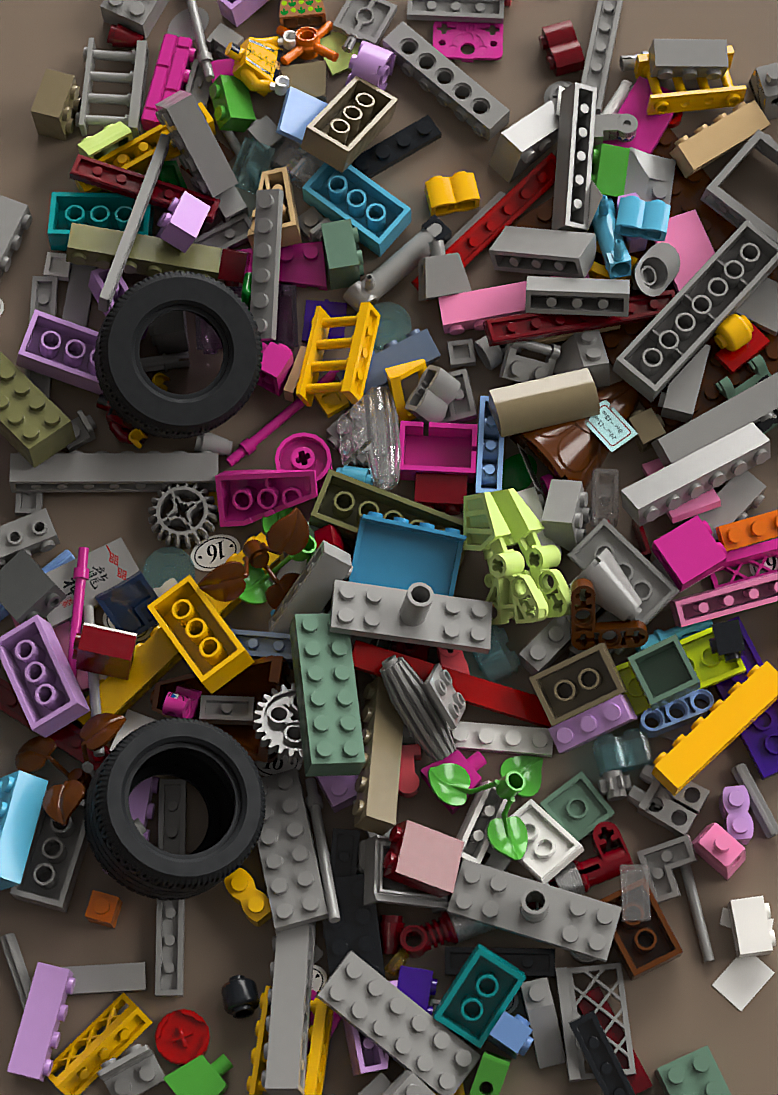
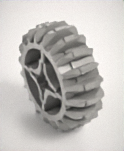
M175 483L176 487L174 488L167 484V491L158 490L159 498H152L151 502L154 506L148 508V512L151 514L148 517L149 524H153L151 527L152 532L158 533L157 538L159 541L166 539L165 543L167 546L175 542L177 549H180L182 543H185L186 548L190 549V542L195 541V544L199 546L201 544L199 538L202 537L208 540L209 535L207 531H214L215 527L212 523L218 521V517L215 515L218 509L216 505H213L215 502L214 497L208 496L209 492L206 488L200 491L201 487L198 483L192 488L189 487V483H185L184 486H181L180 483ZM181 498L193 499V501L183 502ZM172 502V511L167 514V517L162 519L164 510ZM178 507L187 514L188 522H186L184 517L181 518V515L179 516ZM204 510L201 521L194 527V518L199 516V512ZM175 527H183L186 531H175L172 529Z

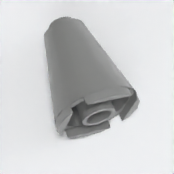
M607 548L569 584L571 586L575 580L581 578L590 580L595 590V604L622 621L627 618L632 621L642 611L639 607L642 603L641 599ZM581 589L579 594L585 597L586 589Z

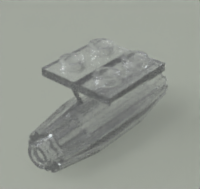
M384 386L372 387L338 420L337 429L340 434L339 452L342 465L345 466L357 455L365 453L374 485L383 490H390L394 488V485L398 484L400 477L402 450L399 417L390 389Z

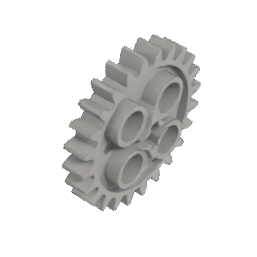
M292 683L291 689H287L283 684L281 685L280 692L272 688L271 697L264 694L263 701L257 703V711H254L253 729L256 730L255 738L261 739V747L269 745V755L275 751L278 752V760L285 755L288 756V763H291L293 758L297 757L298 762L302 764L303 750L295 683Z

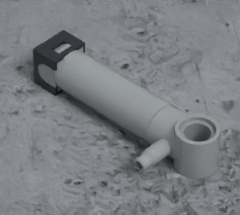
M434 214L422 225V230L371 274H367L363 281H357L351 285L345 292L343 299L357 313H359L361 302H370L375 307L382 296L418 266L419 260L430 256L429 242L443 240L445 244L452 238V231Z

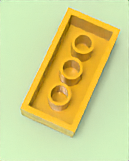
M190 574L147 606L198 679L211 694L255 662Z

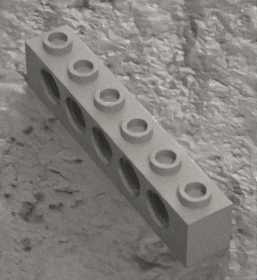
M402 21L383 39V48L394 52L396 55L395 63L401 67L403 73L408 77L412 76L416 79L424 91H430L435 95L438 102L442 106H448L454 111L455 116L460 121H466L472 126L473 131L478 136H483L490 141L509 123L510 110L406 23ZM407 51L413 52L412 54H405ZM424 66H429V67H431V68H430V69H423L422 67H424ZM441 81H447V82H449V83H448V84H441V83H439V82H441ZM458 96H465V97H467V98H465V99H459V98H457V97H458ZM476 111H483V112H485V113H484V114H477V113H475V112H476Z

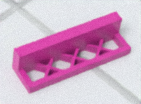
M778 538L727 551L724 567L715 572L725 570L732 574L733 577L730 582L719 585L715 572L710 574L709 578L713 589L777 572L778 569L771 570L764 566V563L770 557L778 559ZM749 563L757 567L758 570L754 576L747 577L739 572L742 565Z

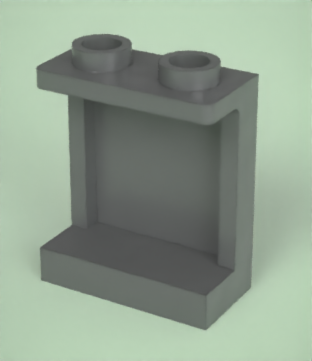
M24 549L19 551L0 569V603L19 624L24 623L35 615H39L44 619L66 598V594L49 578Z

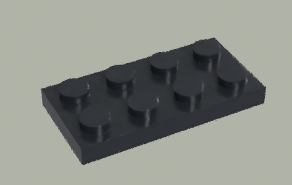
M364 874L333 878L340 921L331 923L329 918L323 919L329 975L333 974L348 952L352 951L386 979L376 903L369 906L364 905Z

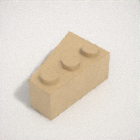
M287 167L262 172L258 190L281 189L284 191L281 247L302 243L293 187ZM255 210L252 213L251 229L248 230L247 234L252 251L254 247Z

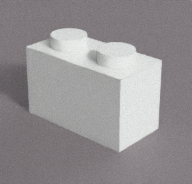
M763 896L730 900L727 906L737 959L770 954L773 951L772 946H776L774 930H769L767 920L771 919L769 903H764Z

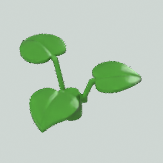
M290 507L268 517L263 516L261 523L265 535H267L268 530L275 522L288 515L293 509ZM309 535L306 547L296 555H288L272 569L273 573L275 574L291 559L297 562L307 559V565L317 547L315 539ZM249 563V576L244 579L246 588L238 598L254 605L266 603L265 592L267 588L274 585L269 580V574L265 575L262 568H254Z
M528 755L508 758L500 766L501 780L496 779L491 783L473 789L468 788L471 783L469 774L458 764L444 763L431 767L428 770V780L432 791L440 801L450 806H462L467 800V794H474L496 787L498 796L502 799H507V803L501 815L502 819L494 818L488 824V841L497 852L512 860L519 861L524 856L528 843L526 826L517 816L507 818V813L515 801L516 795L532 797L539 791L542 782L543 758Z

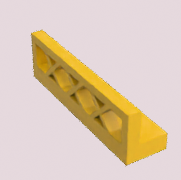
M123 992L53 1061L52 1070L48 1078L64 1095H80L98 1077L97 1072L102 1069L100 1065L111 1058H117L153 1022ZM127 1003L129 1006L121 1014L117 1015L118 1011ZM102 1026H106V1029L97 1035L98 1030ZM86 1045L85 1050L77 1055V1051ZM62 1066H65V1069L57 1077H55L54 1074Z

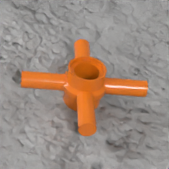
M327 21L317 30L312 27L298 29L296 39H294L296 40V46L281 57V63L287 66L297 57L303 60H311L316 58L318 54L336 62L339 54L320 44V39L333 30V23ZM279 25L276 33L283 37L284 32L290 29Z

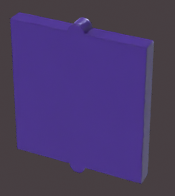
M328 299L324 301L306 300L302 342H308L311 320L314 317L316 306H321L331 318L344 317L347 314V303L329 302ZM345 327L330 328L327 339L344 338Z

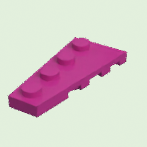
M323 242L299 243L281 247L279 285L286 283L302 288L307 286L318 287L319 290L327 291ZM249 248V249H238V251H244V252H249V253H251L248 272H251V273H252V265H253V251H252V248Z

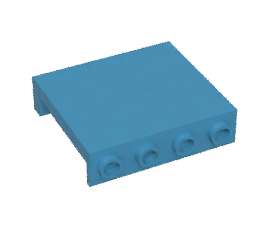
M368 511L367 515L363 514L360 517L352 557L353 570L348 578V582L408 590L414 583L421 582L429 585L434 594L453 596L463 543L467 536L461 535V531L458 529L445 528V531L435 529V525L420 522L418 526L409 524V520L406 518L394 517L393 520L383 518L381 513Z

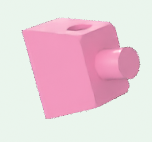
M717 823L707 825L692 841L695 852L726 880L745 861V848Z

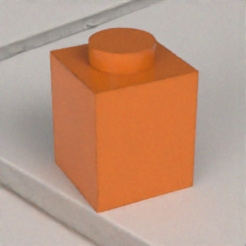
M93 890L85 917L89 922L115 929L123 902L117 896Z

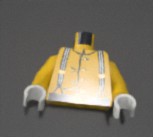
M287 30L284 32L283 38H278V36L267 38L248 37L240 46L230 42L225 49V55L235 60L233 75L242 81L250 91H255L263 97L272 92V90H275V93L279 96L285 95L289 87V78L279 76L280 59L283 54V49L280 46L287 50H292L296 46V40H294L296 39V32Z

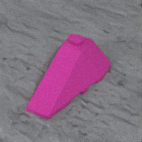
M229 470L215 475L220 527L245 526L262 519L263 516L268 517L318 496L316 470Z

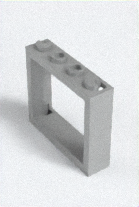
M758 129L707 186L700 200L736 228H739L747 219L778 244L777 231L720 188L722 183L753 148L778 165V143L770 135Z

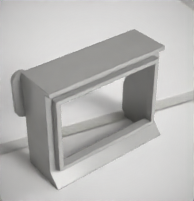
M376 835L359 843V867L365 870L364 905L369 906L381 902L431 908L432 913L435 914L448 909V895L439 898L428 894L382 889L383 847L390 848L391 841L389 836Z

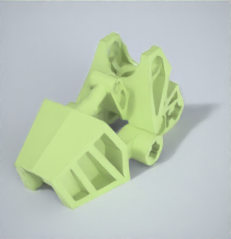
M514 488L464 496L463 535L467 536L463 543V550L483 551L484 559L487 560L489 574L485 575L484 582L491 589L486 601L492 602V605L497 610V617L495 619L492 618L491 625L509 623L511 618L515 620L516 624L570 615V589L561 572L557 569H551L560 564V550L557 546L551 544L541 546L537 534L545 527ZM519 544L522 554L513 549L507 550L506 546ZM525 561H526L528 567L530 568L528 571H526V569H524V567H525ZM549 575H551L554 580V585L552 588L548 584Z

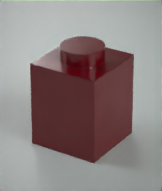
M227 248L223 249L218 279L224 280V284L227 286L239 287V283H243L244 275L248 272L251 253Z

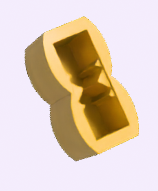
M459 171L451 177L434 176L425 182V194L431 216L434 214L436 216H443L453 212L469 211L478 208L480 205V196L473 173Z
M239 867L224 879L230 897L242 906L245 916L253 925L260 927L272 918L268 897L256 888L253 878L247 871Z

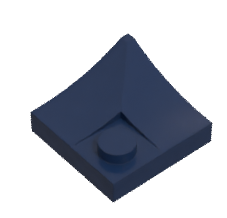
M141 571L95 596L114 627L118 630L136 633L139 636L158 623L147 606L159 597Z

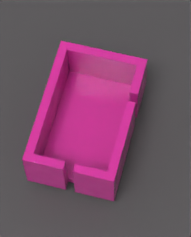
M400 421L398 480L415 481L416 472L468 475L467 483L475 484L478 424L429 422L428 436H423L424 422Z

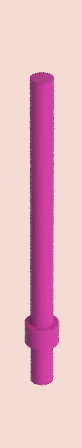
M339 370L329 371L317 383H332L336 380L335 376ZM298 397L250 439L246 438L239 444V448L225 459L227 464L232 467L245 455H251L256 450L258 444L305 406Z
M79 547L77 567H74L73 573L75 589L68 662L75 678L77 677V660L72 659L73 645L76 633L81 634L86 580H89L90 569L87 568L89 548Z

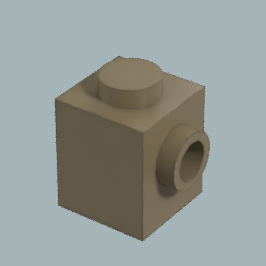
M652 408L645 411L643 409L637 410L628 419V424L638 433L633 437V440L641 453L653 448L651 443L666 435L661 416L659 414L655 415Z

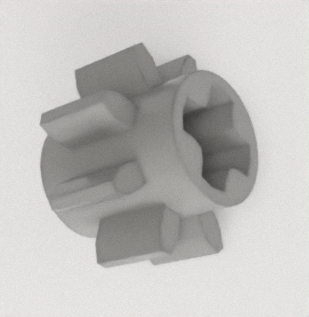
M611 770L603 773V780H599L598 783L600 794L607 795L608 801L627 798L626 791H630L632 788L630 776H623L622 770Z

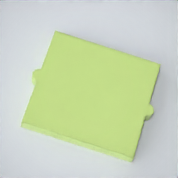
M334 31L320 39L321 45L339 54L336 62L322 56L326 60V65L332 77L348 70L352 71L349 68V62L353 54L358 55L360 42H356L351 53H347V50L345 52L342 46L348 37Z

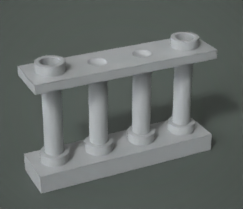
M89 38L88 47H84L83 60L86 62L81 109L80 112H76V127L80 128L82 136L87 137L88 125L107 126L121 121L130 128L133 139L141 135V117L144 108L149 62L148 43L144 40H137V47L132 52L97 50L94 38ZM95 61L132 62V64H135L134 71H130V73L95 72ZM93 81L129 83L132 86V92L127 93V95L92 93ZM90 104L127 105L130 108L129 115L125 114V117L89 115Z

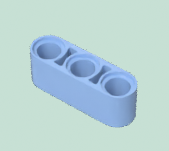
M698 689L653 711L651 708H648L641 715L639 723L640 732L646 737L653 738L693 723L701 716L703 718L707 717L711 713L709 709L714 704L713 695L708 690ZM702 699L706 701L708 707L700 709L695 706L694 701ZM675 708L682 711L683 717L674 718L670 715L669 711ZM654 718L658 721L659 725L656 728H650L645 724V720Z

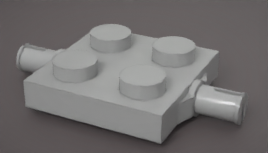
M346 0L332 25L334 31L348 37L342 49L345 52L347 50V53H351L355 43L362 41L378 46L397 12V5L386 0Z

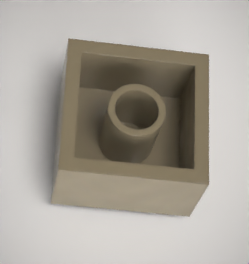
M46 68L31 109L38 135L66 141L68 134L73 132L75 127L74 117L76 112H80L82 101L79 94V86H77L74 75Z

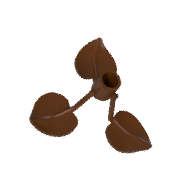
M295 508L270 527L266 535L268 546L259 540L248 541L243 547V554L245 555L243 557L244 566L237 561L226 562L209 572L198 583V587L215 600L221 602L232 601L238 598L246 588L244 579L249 576L250 563L254 568H264L275 584L267 588L265 598L270 607L276 610L300 574L287 573L278 580L268 566V552L276 555H282L283 552L288 555H296L306 547L309 540V526L301 511Z
M101 713L91 717L84 724L80 731V737L84 740L81 744L84 762H90L87 748L90 751L99 750L116 735L126 721L123 715ZM34 737L23 744L18 754H16V768L28 774H33L39 771L47 760L68 778V781H65L63 785L57 784L52 786L43 798V808L49 817L55 822L66 826L72 813L81 801L86 799L87 789L92 779L91 775L80 768L73 769L69 773L50 756L56 749L54 740L50 737Z

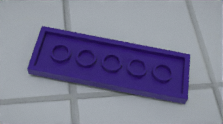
M739 616L728 621L739 620L745 646V656H741L746 672L714 685L722 701L730 696L728 691L737 682L743 684L748 679L746 675L755 665L759 667L763 665ZM777 699L739 735L762 780L778 774Z

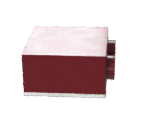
M84 622L82 633H76L73 645L72 659L77 660L76 669L128 680L135 653L137 634Z

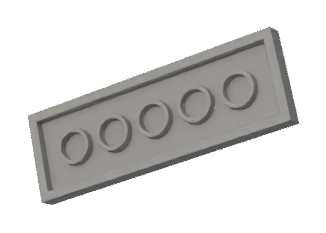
M297 768L263 777L261 780L265 792L266 811L263 829L257 843L274 927L277 932L327 919L329 916L299 772Z
M352 951L348 952L316 995L318 999L402 1067L412 1071L437 1095H454L481 1057V1055Z

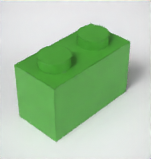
M219 75L209 87V95L212 99L214 116L219 130L245 132L251 123L256 120L249 90L235 76Z
M601 143L593 146L591 181L593 180L602 195L607 196V198L611 197L615 201L618 199V196L624 195L630 148Z

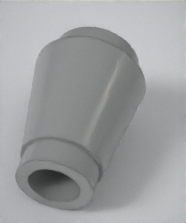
M211 432L203 433L197 436L194 452L211 451L212 453H218V456H229L233 441Z

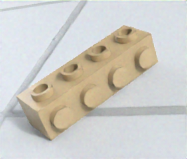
M755 100L748 104L744 101L739 103L732 109L733 113L728 116L725 112L713 120L714 124L708 127L707 124H704L694 131V136L688 138L685 135L674 143L676 147L670 152V155L676 160V164L685 178L747 142L758 129L763 132L771 125Z

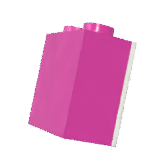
M698 515L653 541L651 548L652 553L680 593L724 567L727 559L725 547L721 542L715 541L711 535L712 530L705 520L701 521Z

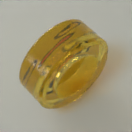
M401 949L390 960L385 970L391 976H395L400 971V966H404L409 960V954Z

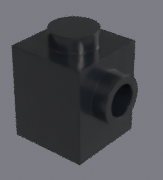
M739 620L712 624L714 638H709L712 654L717 653L719 661L725 660V663L741 660V656H745V646Z

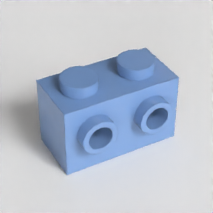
M504 1011L490 1032L488 1041L514 1059L517 1058L518 1054L524 1057L534 1040L530 1037L533 1031L529 1028L531 1023L518 1014L513 1017Z

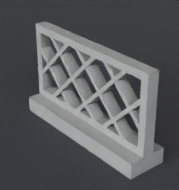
M621 962L574 968H555L569 1083L596 1079L593 1073L585 1074L584 1061L586 1057H583L582 1049L568 1023L581 1016L577 1013V1005L583 998L596 1007L594 1010L595 1014L600 1010L612 1020L604 1030L605 1034L614 1022L624 1029L625 1037L618 1045L609 1037L607 1038L610 1044L615 1047V1054L619 1050L628 1058L629 1069H623L625 1075H636ZM616 970L617 982L611 989L598 980L604 971ZM599 971V973L596 976H593L591 973H589ZM584 973L592 979V982L584 992L574 985L573 974ZM595 982L608 992L600 1004H597L586 995ZM617 986L619 990V995L613 992ZM575 991H576L579 995H581V996L578 998L577 1001H576V998H575ZM610 995L620 1001L621 1009L615 1017L602 1008V1005ZM621 1013H622L623 1023H621L619 1020H617V1018L621 1015ZM624 1042H626L627 1052L621 1048Z

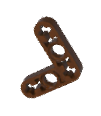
M581 578L571 584L570 636L572 645L576 649L587 650L600 643H605L607 649L640 647L648 641L647 627L642 621L595 622V590L593 583L588 579ZM581 589H586L585 601L580 600L579 593ZM581 610H586L590 613L585 619H579L575 616ZM607 631H614L616 633L613 639L607 640L602 637ZM621 631L625 632L624 638L621 636ZM634 631H639L638 636H633ZM594 633H597L598 639H594ZM581 634H586L585 639H579Z

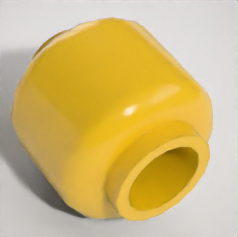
M731 314L717 327L714 340L721 349L726 348L732 352L737 351L752 339L753 326L746 316Z

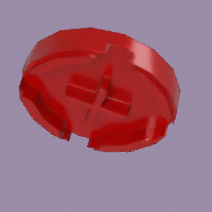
M186 1009L173 1011L165 1015L157 1025L155 1032L156 1047L161 1056L168 1062L183 1066L206 1053L210 1043L209 1027L203 1017L194 1011Z

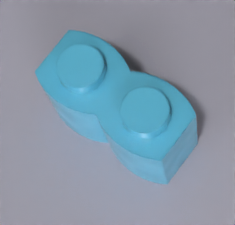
M637 196L622 197L619 202L614 233L627 237H641L652 241H665L671 206L665 204L662 200L645 202Z

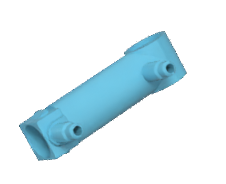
M603 195L590 226H593L610 279L630 276L631 256L626 248L623 236L614 233L617 220L614 203L611 197L607 198V196Z

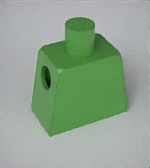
M485 1050L469 1095H499L511 1059ZM483 1082H490L492 1084V1089L489 1093L481 1089Z
M224 1054L211 1064L203 1055H200L166 1075L163 1079L176 1095H223L228 1089V1085L221 1077L234 1066Z

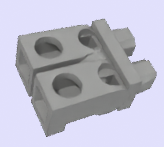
M646 764L639 775V779L650 784L649 789L645 792L633 786L627 796V800L638 808V814L671 831L677 838L687 835L695 818H697L706 802L710 791L690 781L676 796H673L651 774L654 767Z

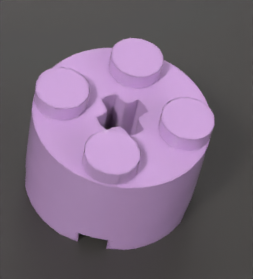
M362 41L358 55L353 54L350 59L349 68L352 71L346 80L345 86L357 76L385 91L388 85L386 80L388 75H392L396 55L390 50Z

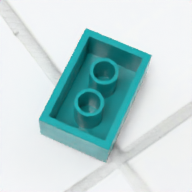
M478 943L433 1012V1018L481 1048L525 981V973Z

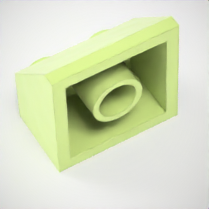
M119 121L115 124L107 125L101 132L93 136H87L77 146L80 155L97 160L133 140V135L130 128Z

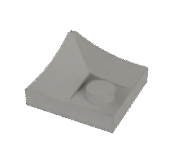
M629 147L630 152L624 195L636 193L645 202L662 200L665 204L670 205L676 160L652 155Z

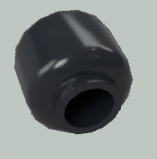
M235 975L229 978V982L223 985L221 994L224 1009L228 1014L233 1015L237 1019L247 1018L254 1014V1011L259 1006V996L256 983L252 979L245 978L243 975Z

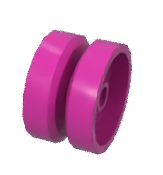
M302 432L287 437L277 448L275 455L276 470H316L319 494L329 469L333 470L330 449L325 441L315 434Z

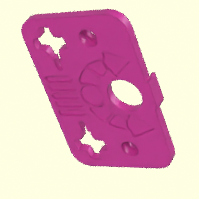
M435 21L433 24V47L446 58L461 60V62L499 60L503 55V24ZM445 24L451 30H448L446 34H442L441 30H437V28H441ZM493 25L499 31H496L495 35H490V32L485 31V29H489ZM464 45H471L475 51L467 55L461 52V48Z

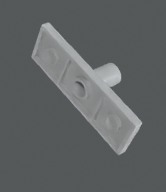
M341 580L334 581L329 632L488 654L490 651L492 602L434 594L429 585L421 582L414 583L408 590Z
M463 859L447 913L606 962L622 907ZM538 902L542 908L531 910L527 907V904Z

